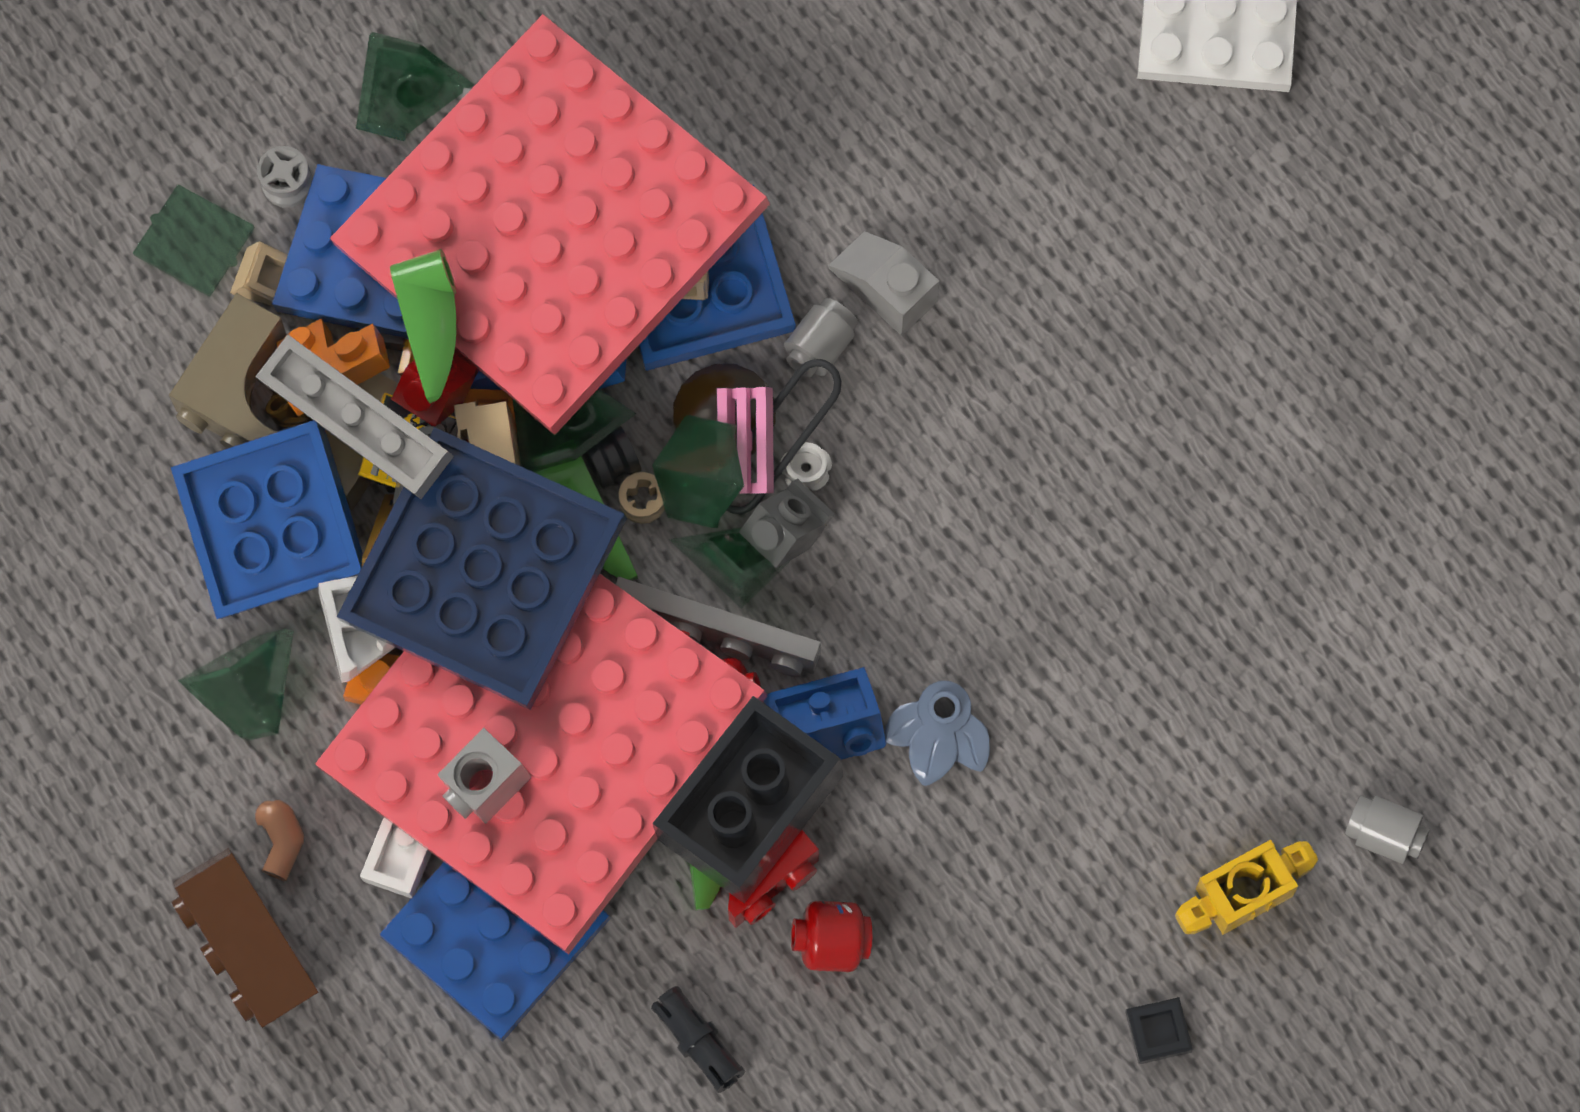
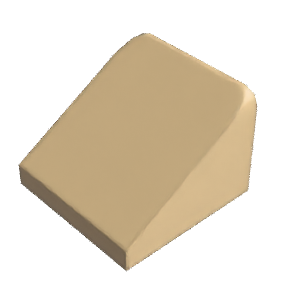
M260 241L247 247L230 293L233 295L238 293L247 299L272 305L288 255Z

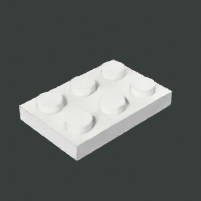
M1143 0L1137 79L1289 92L1292 80L1297 0Z

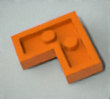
M322 319L306 327H298L287 334L357 385L390 368L384 339L373 323L357 332H350L344 335L335 344L331 331ZM284 339L276 342L277 348ZM289 403V405L292 407V409L295 411L298 417L304 414L294 405Z

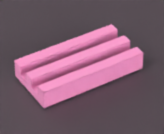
M717 388L718 494L774 493L773 388ZM735 399H737V483L735 445ZM750 399H756L757 483H751L752 431Z

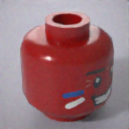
M812 901L805 908L802 919H793L791 927L792 951H801L803 963L809 970L855 971L861 960L869 959L871 954V917L863 916L860 906L853 902Z

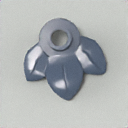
M951 681L932 683L922 692L919 701L899 706L889 717L886 725V743L900 747L909 746L911 768L916 778L924 786L930 785L942 778L953 767L955 761L980 772L984 770L988 762L990 738L987 728L979 719L971 714L970 698L967 692L957 683ZM941 697H948L955 704V711L948 718L939 717L934 711V704Z

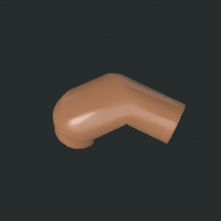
M281 800L264 801L256 810L255 820L257 825L263 826L267 831L273 846L262 868V872L279 880L287 881L303 845L304 833L293 809L287 803Z

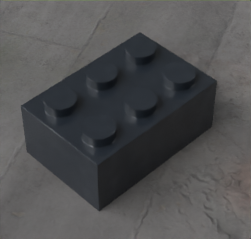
M752 696L652 823L658 841L745 904L842 779L841 759L759 699Z

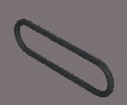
M812 359L802 364L773 401L774 414L803 374L810 368L823 367L833 377L834 386L830 397L775 468L774 483L836 402L841 392L842 381L839 371L832 363L824 359ZM756 425L752 429V442L756 438ZM718 478L715 484L717 501L723 509L732 514H744L752 511L767 494L758 493L747 505L741 507L733 506L728 503L724 494H718Z

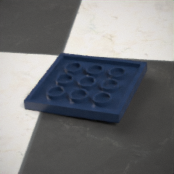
M434 427L429 438L446 449L454 457L422 499L403 487L337 618L349 626L531 710L627 518L620 511Z

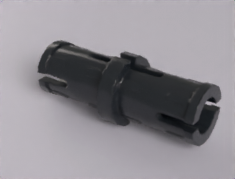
M675 986L658 998L662 1003L654 1002L651 1009L664 1022L679 1042L677 1048L684 1058L688 1056L692 1058L714 1086L717 1093H721L738 1081L735 1076L738 1078L742 1077L745 1070L716 1036L719 1032L712 1021L707 1023L703 1020L684 996L679 986Z

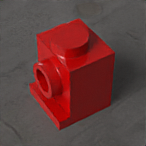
M455 349L442 395L437 401L429 403L426 399L414 360L406 366L391 400L436 427L455 412L454 405L463 404L479 369Z

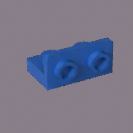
M865 667L767 694L763 701L764 704L826 747L841 760L853 756H862L886 746L881 712Z

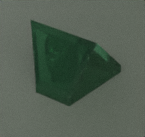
M372 32L369 35L356 129L405 141L408 133L461 95L464 88H470L474 84L422 44Z
M597 389L554 435L512 399L522 467L532 472H537L574 461L636 413L600 389Z
M686 415L652 464L668 518L710 528H718L720 518L744 487L734 436L737 425L694 415Z
M742 527L669 539L741 609L790 562L788 561L775 568L739 533Z
M284 628L258 635L178 681L240 738L255 740L276 735L279 733L294 631Z

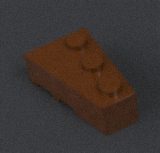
M229 848L173 882L179 894V897L171 901L173 907L187 929L196 924L201 929L209 943L202 946L200 950L217 976L227 971L237 989L230 993L229 996L245 1022L256 1017L263 1028L319 993Z

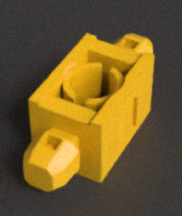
M1270 839L1234 860L1225 863L1223 866L1200 877L1196 890L1201 899L1199 900L1197 896H1194L1182 904L1175 914L1177 922L1185 934H1196L1210 928L1212 925L1211 920L1214 919L1222 935L1240 925L1254 920L1255 917L1266 911L1268 912L1273 907L1294 896L1298 884L1292 876L1298 880L1310 872L1318 861L1313 848L1307 841H1298L1282 848V855L1280 856ZM1264 873L1266 879H1264L1260 887V895L1258 897L1245 899L1236 894L1229 902L1227 897L1233 889V881L1236 878L1243 876L1257 881ZM1223 882H1225V884H1224V886H1223V890H1222L1221 887H1220V884H1222ZM1270 885H1271L1273 891L1270 892V893H1268L1269 890H1270Z

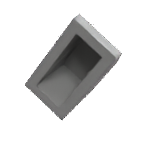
M864 231L828 265V268L901 336L938 302L939 280L904 247Z

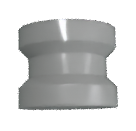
M277 146L268 150L261 157L257 165V176L265 197L272 204L282 208L294 207L306 200L312 183V176L305 156L300 151L289 146ZM277 182H286L287 185L277 184Z

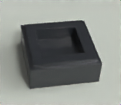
M1179 997L1126 1009L1125 1013L1138 1064L1192 1053L1193 1048Z

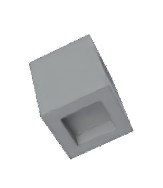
M485 728L437 774L448 787V790L442 797L465 819L474 812L485 824L531 778L522 763ZM480 770L493 771L492 780L487 787L481 790L469 789V782L475 773Z

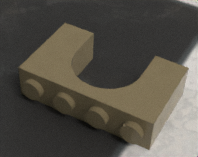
M236 293L169 394L174 408L178 412L176 415L177 420L197 433L202 434L205 428L222 437L220 443L226 449L277 433V431L263 425L253 415L251 397L254 385L258 379L255 376L277 349L276 342L284 339L287 335L281 317ZM381 373L358 384L359 387L379 401H381L384 393L393 395L398 385L397 382ZM326 430L349 509L353 510L372 480L358 475L363 456Z

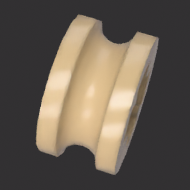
M646 472L634 473L626 477L620 485L618 492L620 508L632 522L640 524L651 523L664 512L666 506L665 488L661 480L655 475ZM639 487H648L650 496L657 494L656 500L647 502L646 509H637L635 500L628 502V496L637 495Z

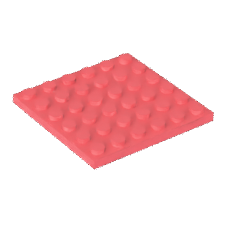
M542 14L330 239L338 249L396 299L397 296L390 266L442 249L449 263L456 286V294L454 295L456 306L455 349L555 435L763 213L770 203L767 197Z
M599 574L531 710L403 651L315 765L567 954H570L658 839L652 824L752 696L763 702L767 694L764 689ZM483 728L519 760L531 776L529 781L486 824L474 812L466 819L461 816L442 797L448 790V787L437 775ZM480 770L475 773L469 782V789L481 790L487 787L492 780L493 771Z

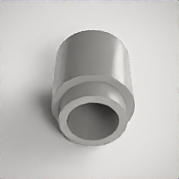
M825 298L820 305H813L784 343V348L789 354L786 358L789 365L797 370L802 364L812 359H824L834 364L855 336L853 329L858 324L856 317L845 306L830 298ZM813 367L808 369L803 375L806 377H812L813 374L825 376L828 370L823 367Z
M1361 795L1351 815L1345 835L1356 839V846L1404 865L1408 855L1419 858L1430 829L1421 826L1424 816L1421 813L1376 795L1373 800Z

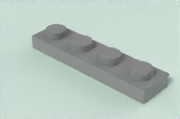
M290 335L285 337L255 376L420 499L423 498L454 457L438 443Z
M618 576L616 582L618 587L677 629L689 632L690 637L697 643H700L702 638L721 644L720 650L723 653L741 660H749L751 655L770 660V666L774 670L789 676L798 677L802 671L813 675L815 673L821 656L820 641Z

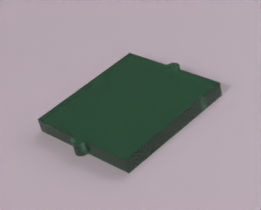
M177 184L160 212L151 215L150 221L152 224L133 251V255L210 297L228 268L237 265L236 256L255 227L253 224Z

